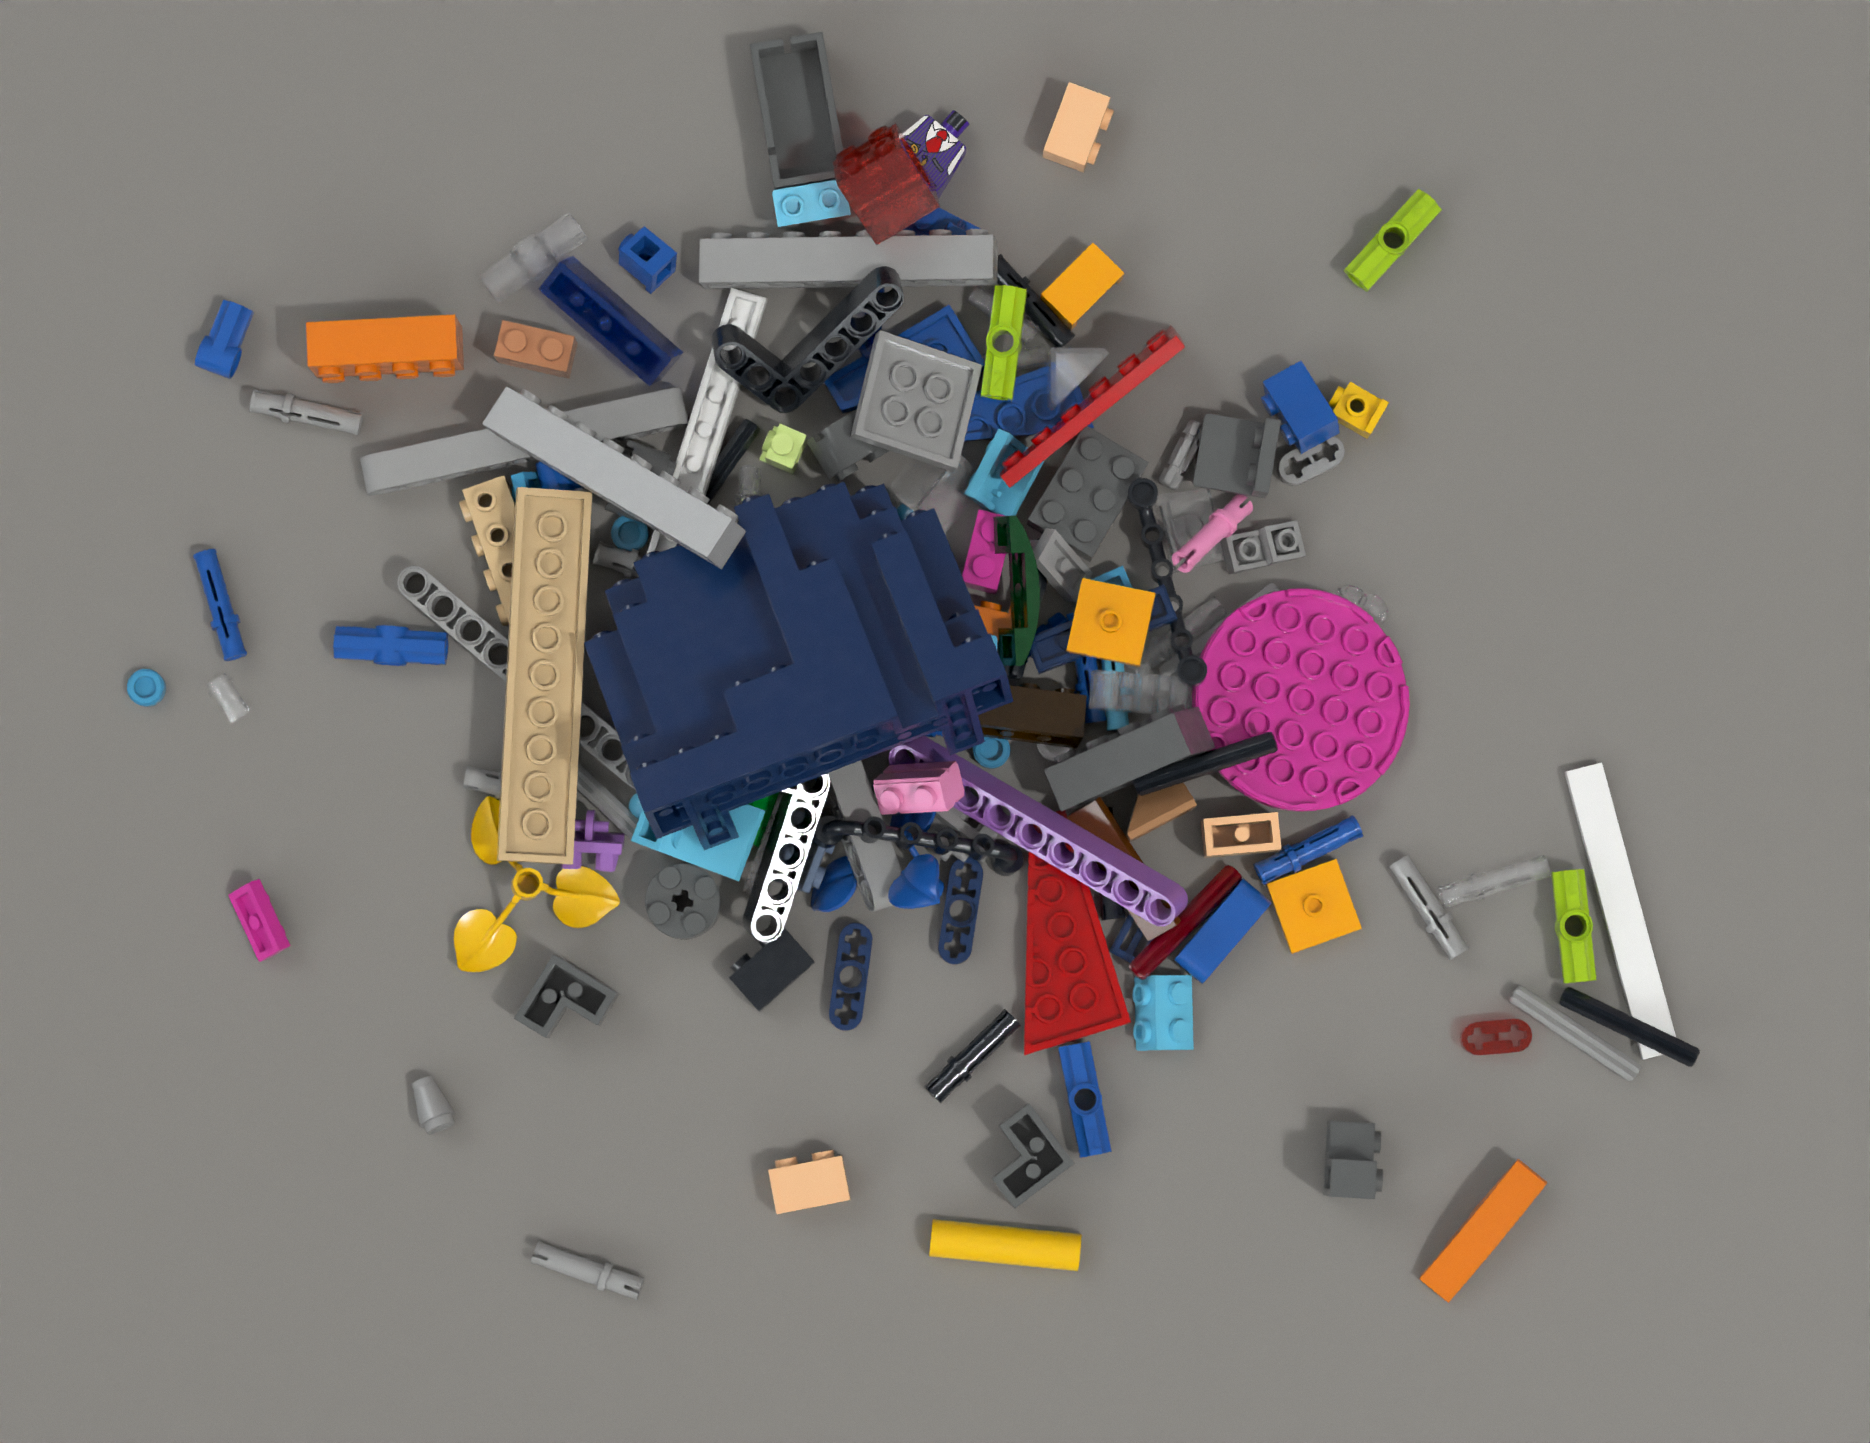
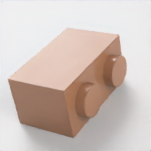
M502 320L494 357L501 364L570 379L578 343L575 336Z

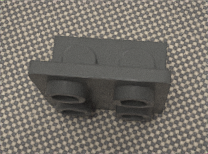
M1209 413L1205 414L1193 485L1200 488L1265 499L1269 493L1281 420L1266 418L1264 423Z

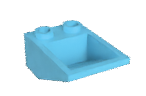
M636 793L629 802V811L639 819L631 841L739 881L765 811L748 804L729 811L739 837L704 851L693 825L656 839Z

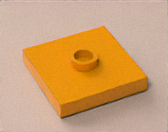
M1082 578L1066 651L1140 667L1156 593Z
M1337 859L1266 884L1291 954L1362 929Z

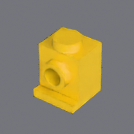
M1349 382L1346 389L1338 386L1328 404L1334 408L1333 412L1338 418V423L1368 439L1389 402ZM1354 400L1362 402L1363 411L1359 413L1352 411L1350 403Z

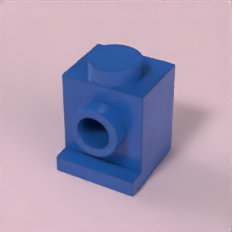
M645 226L635 235L631 233L626 236L618 248V264L646 286L645 290L650 294L676 271L677 252Z

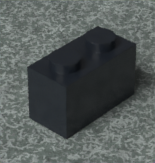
M785 928L780 937L775 941L769 943L759 941L758 943L762 949L752 958L746 953L730 967L735 972L729 977L730 980L759 1012L815 964V961Z

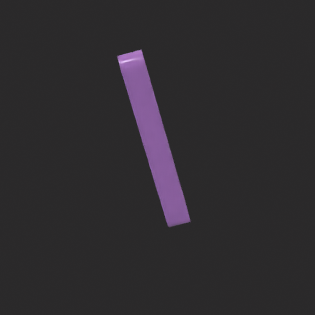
M928 737L917 738L894 747L890 751L888 757L889 765L956 761L965 791L964 796L958 802H955L954 808L1156 926H1167L1186 908L1188 903L1187 893L1176 882L957 754L950 755L948 749ZM907 750L913 753L915 760L909 757ZM970 787L977 791L979 797L972 794ZM1001 805L1009 810L1010 815H1007L1002 810ZM1033 824L1037 825L1041 829L1042 834L1038 833L1034 829ZM1065 843L1072 846L1074 853L1066 848ZM1096 861L1102 863L1105 866L1106 872L1102 871L1098 867ZM1128 880L1133 881L1137 885L1139 891L1133 889L1130 886ZM1161 899L1168 902L1171 909L1163 906Z

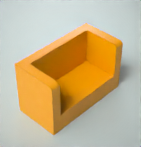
M1092 243L1041 293L1040 298L1072 330L1077 325V321L1115 283L1118 284L1123 279L1124 272L1100 248Z

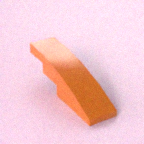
M1517 1159L1472 1210L1469 1218L1448 1240L1444 1249L1424 1270L1419 1279L1449 1303L1546 1186L1547 1181L1520 1159Z

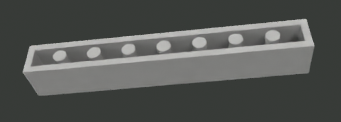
M936 229L929 231V235L915 236V232L911 230L893 231V236H878L876 231L865 230L857 231L856 236L842 237V233L837 231L820 232L819 237H805L803 232H784L783 238H769V234L763 232L747 233V238H732L730 233L710 234V239H700L699 283L705 289L856 287L871 271L881 266L895 269L899 274L902 287L997 286L998 241L993 234L988 235V230L969 229L966 230V235H952L950 230Z
M506 386L482 424L501 439L722 570L746 532L735 522L739 517L737 514L721 504L714 509L707 505L710 499L696 489L690 487L688 492H685L679 488L681 482L662 470L659 476L650 471L653 466L638 455L633 454L631 459L622 455L625 449L606 437L603 442H600L594 438L596 432L582 422L577 421L575 426L566 422L569 416L553 405H549L546 410L539 406L541 400L529 391L522 388L520 393H517Z

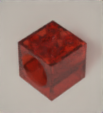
M896 123L889 128L882 126L868 136L866 142L858 147L852 145L843 149L836 156L837 159L833 161L837 186L876 245L940 207L933 180Z

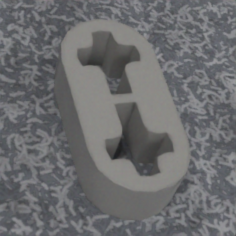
M1335 436L1323 442L1328 447L1335 446L1337 449L1333 454L1334 461L1331 462L1326 457L1316 462L1314 461L1312 456L1322 450L1321 444L1303 454L1297 448L1288 452L1278 464L1277 472L1279 478L1289 486H1298L1334 469L1344 457L1345 449L1343 443ZM1293 459L1294 463L1298 464L1307 459L1309 465L1301 469L1300 478H1296L1294 474L1287 475L1285 473L1289 466L1288 460Z

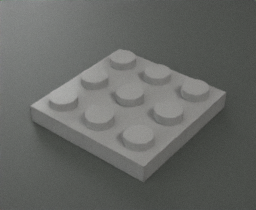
M882 330L878 331L875 334L850 437L953 472L958 469L982 365Z

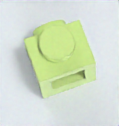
M779 424L778 427L774 426L766 436L762 446L763 452L759 460L794 474L807 445V435L782 424Z

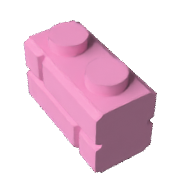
M956 761L889 765L883 771V774H880L873 780L874 791L882 815L897 814L898 812L905 814L949 811L955 805V802H958L964 796L965 791Z

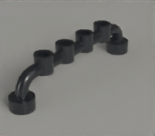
M1139 478L1134 480L1129 486L1128 499L1130 504L1138 509L1143 528L1141 541L1149 549L1152 560L1151 577L1159 586L1165 585L1170 601L1176 602L1179 606L1175 611L1178 621L1169 624L1172 632L1170 646L1178 654L1180 661L1177 667V677L1183 685L1197 687L1206 679L1207 666L1202 658L1192 653L1193 637L1186 630L1182 616L1183 601L1176 594L1172 580L1173 565L1166 559L1162 544L1163 529L1156 523L1152 507L1157 501L1158 489L1152 480ZM1150 531H1155L1158 533L1159 538L1155 541H1149L1145 535ZM1159 566H1164L1169 570V573L1166 576H1159L1155 570ZM1183 636L1187 638L1189 643L1184 647H1179L1175 644L1177 637Z
M824 816L819 819L813 841L822 848L834 847L843 838V835L859 836L865 843H875L877 840L896 842L902 849H910L914 845L929 847L939 855H945L950 851L967 853L972 859L978 861L991 857L993 870L1001 876H1011L1023 865V854L1018 847L1012 844L994 843L993 839L987 834H979L973 839L958 837L957 833L950 828H943L936 834L922 831L920 826L913 822L905 823L901 828L886 826L885 822L876 816L868 818L865 822L839 820L834 816ZM868 825L876 829L877 835L869 832ZM904 831L910 832L913 840H908L904 835ZM940 837H945L949 842V846L943 845ZM977 842L981 843L984 846L985 852H982L977 848Z

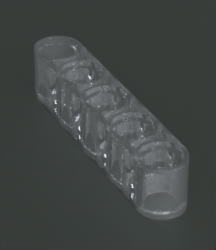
M1093 670L1091 671L1089 709L1150 715L1168 707L1173 708L1184 704L1185 709L1192 708L1193 687L1183 685L1177 676Z

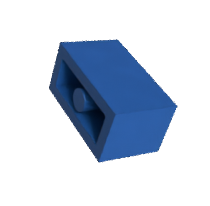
M1302 361L1263 381L1265 395L1261 397L1262 403L1271 417L1276 414L1283 425L1280 426V432L1289 446L1295 444L1299 452L1303 454L1340 433L1338 418Z

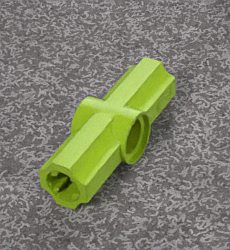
M1417 189L1344 269V272L1354 284L1368 292L1392 264L1404 254L1406 249L1442 209L1431 196ZM1389 232L1398 234L1402 240V246L1395 249L1388 247L1384 243L1383 236Z
M995 285L990 328L986 337L987 351L981 397L1013 401L1018 358L1022 349L1021 335L1027 289L1016 286ZM1003 334L1011 335L1014 338L1013 346L1006 352H1000L994 348L995 340Z
M1584 869L1551 872L1556 913L1555 932L1559 940L1563 984L1595 981L1596 971L1591 934L1593 922L1589 916ZM1570 916H1575L1582 922L1583 929L1577 937H1573L1566 932L1565 922Z

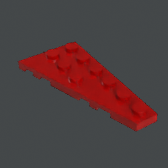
M1172 325L1165 331L1162 329L1146 342L1148 346L1137 355L1132 353L1117 365L1118 371L1112 377L1107 379L1106 376H1103L1088 389L1089 396L1079 405L1076 403L1060 416L1061 420L1051 429L1047 426L1031 439L1033 444L1023 453L1017 450L1002 462L1004 469L1000 472V477L1009 488L1184 349L1185 345Z
M1065 810L1056 811V813L1068 819ZM1033 824L1034 829L1038 833L1042 834L1041 829L1037 825ZM1065 843L1066 848L1074 853L1072 846ZM1029 851L1024 1055L1131 1023L1089 886Z

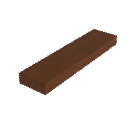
M1100 796L1067 816L1071 822L1143 863ZM1096 861L1100 869L1106 872L1105 866ZM1128 880L1130 886L1139 891L1137 885L1133 881ZM1161 899L1163 906L1171 909L1169 903ZM1129 911L1148 941L1175 927L1181 921L1177 916L1167 926H1156Z

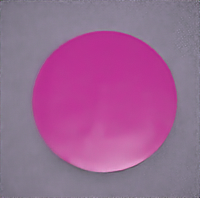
M1287 589L1255 598L1237 608L1223 620L1208 639L1200 655V658L1206 663L1207 676L1201 685L1193 687L1192 708L1199 707L1216 747L1212 750L1266 732L1274 734L1278 745V750L1275 753L1218 771L1222 777L1245 796L1266 806L1286 811L1305 812L1327 809L1346 803L1367 791L1366 789L1375 783L1394 761L1403 742L1408 724L1410 707L1409 687L1406 686L1405 675L1401 665L1403 662L1391 638L1386 636L1379 625L1373 620L1374 618L1362 608L1345 598L1321 590Z

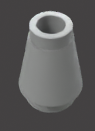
M427 1076L412 1083L420 1127H425L426 1133L430 1135L455 1124L453 1119L455 1112L434 1081L433 1076Z

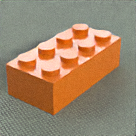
M455 314L306 322L308 367L317 378H322L323 383H341L345 381V376H359L360 381H378L382 379V374H396L397 379H415L419 377L418 373L433 372L434 377L455 376V371L464 370L462 325Z

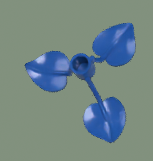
M898 812L892 815L890 826L901 828L905 823L913 822L918 824L922 831L927 832L934 821L936 812L905 814ZM904 831L905 837L908 840H913L912 834ZM915 846L908 850L914 859L901 871V875L893 881L888 891L889 902L901 909H914L939 904L940 896L944 890V883L939 879L938 860L931 854L920 855ZM847 856L840 857L825 867L827 869L820 888H813L811 907L813 911L831 912L839 909L854 894L857 881Z

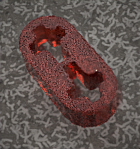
M1521 1019L1473 1022L1465 1026L1460 1033L1461 1046L1471 1055L1519 1052L1525 1050L1532 1041L1531 1028ZM1511 1025H1516L1517 1031L1524 1032V1038L1518 1040V1046H1513L1511 1040L1499 1041V1033L1510 1032ZM1474 1028H1479L1480 1034H1493V1041L1481 1043V1049L1479 1050L1476 1049L1474 1043H1468L1467 1038L1474 1034Z

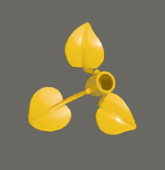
M487 796L481 802L471 827L473 849L476 855L489 865L502 862L497 861L500 801L492 796ZM508 861L516 870V874L511 882L514 897L497 919L493 913L484 909L469 911L462 916L456 925L453 939L457 967L464 972H483L504 963L515 949L517 935L511 927L502 923L519 900H532L540 891L556 896L553 901L554 914L564 925L572 928H584L595 924L620 904V899L612 885L590 868L581 866L580 869H562L556 877L557 889L543 883V878L537 870L523 868L518 862Z

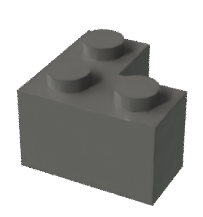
M553 954L514 1019L545 1038H550L567 1008H570L594 1024L601 1026L620 994Z
M1027 1103L999 1125L1021 1156L993 1176L992 1180L1015 1209L1075 1163L1030 1103Z
M1327 1120L1323 1195L1329 1197L1375 1199L1376 1192H1382L1383 1169H1377V1161H1374V1153L1380 1154L1381 1131H1375V1123Z

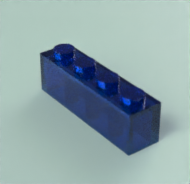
M574 256L560 261L538 288L649 386L662 380L684 353Z

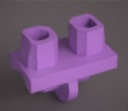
M587 810L586 820H575L573 864H560L561 868L580 869L582 866V852L596 853V870L615 871L618 857L622 854L625 834L609 833V822L595 821V810Z

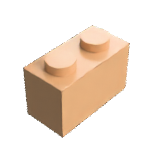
M1069 82L1045 144L1042 158L1083 173L1087 163L1094 165L1101 144L1095 142L1099 130L1107 131L1114 110L1108 108L1110 97Z
M1278 812L1206 818L1201 821L1204 858L1278 852L1281 850Z
M834 1150L812 1153L813 1161L798 1164L797 1157L776 1160V1168L768 1170L776 1214L851 1200L843 1156H834Z

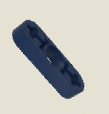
M970 857L965 862L958 859L950 869L938 951L941 958L952 965L965 962L972 951L983 881V869L977 860ZM964 864L972 865L971 870L977 873V879H970L968 891H976L975 898L965 894L952 895L953 887L961 889L962 879L956 876V870H962ZM964 900L970 904L972 914L968 920L958 922L951 917L950 907L955 901ZM947 924L957 928L970 927L969 935L961 932L960 944L966 946L965 953L960 952L957 958H951L950 951L944 950L945 943H951L954 931L946 932Z
M852 923L845 926L839 935L829 1018L836 1028L843 1031L856 1028L863 1017L873 938L870 930L860 923ZM854 929L861 930V937L867 938L866 945H859L857 957L865 956L864 964L855 960L841 961L842 953L847 955L851 953V944L845 942L846 935H852ZM847 966L857 967L862 974L860 984L854 988L845 987L840 981V973ZM837 990L848 994L860 992L859 1001L851 999V1010L857 1012L856 1019H849L848 1025L841 1024V1018L835 1016L836 1009H842L844 1005V997L836 998Z

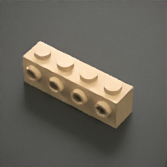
M503 475L463 489L462 492L465 500L459 501L466 523L473 520L477 534L471 536L478 557L483 555L486 557L489 569L483 571L490 591H498L502 604L496 605V610L502 626L509 625L515 502L508 481Z

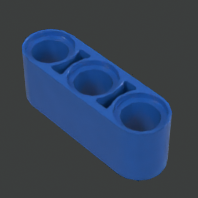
M1243 878L1179 952L1174 961L1203 984L1272 902Z

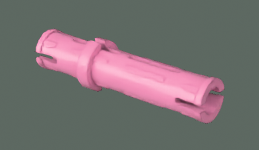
M1237 494L1223 509L1214 511L1209 516V522L1172 555L1174 566L1185 558L1186 561L1178 570L1183 573L1190 572L1223 538L1230 537L1237 530V524L1253 511L1251 501L1243 508L1239 507L1248 497Z

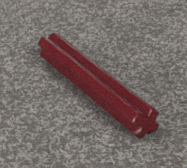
M1225 866L1178 915L1181 920L1180 923L1155 937L1129 964L1131 972L1141 980L1146 979L1242 881L1241 874L1233 866Z

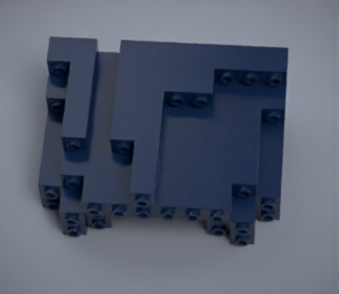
M845 482L839 484L831 483L820 487L816 493L803 498H790L777 508H774L769 494L763 496L755 495L746 498L740 505L734 507L735 513L739 516L737 524L746 532L722 570L677 543L675 547L662 552H649L641 560L634 562L639 578L618 581L612 588L605 590L618 630L599 632L591 640L584 642L622 744L621 748L638 798L656 839L693 825L705 851L739 837L729 811L938 730L942 731L950 755L985 742L978 715L1013 702L1007 673L991 634H988L979 610L975 609L935 508L927 511H914L906 519L900 520L884 483L878 486H865L852 496H850Z

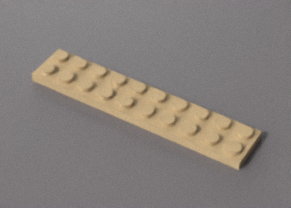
M527 487L516 488L497 861L573 864L592 492Z

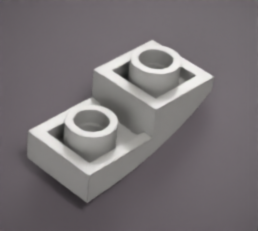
M1297 520L1266 526L1259 530L1234 534L1221 540L1229 575L1306 556Z

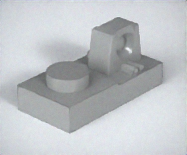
M1046 528L1039 540H1030L1037 568L1065 601L1076 603L1082 578L1090 579L1093 572L1056 529Z

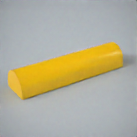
M933 1219L929 1257L1078 1271L1082 1234Z

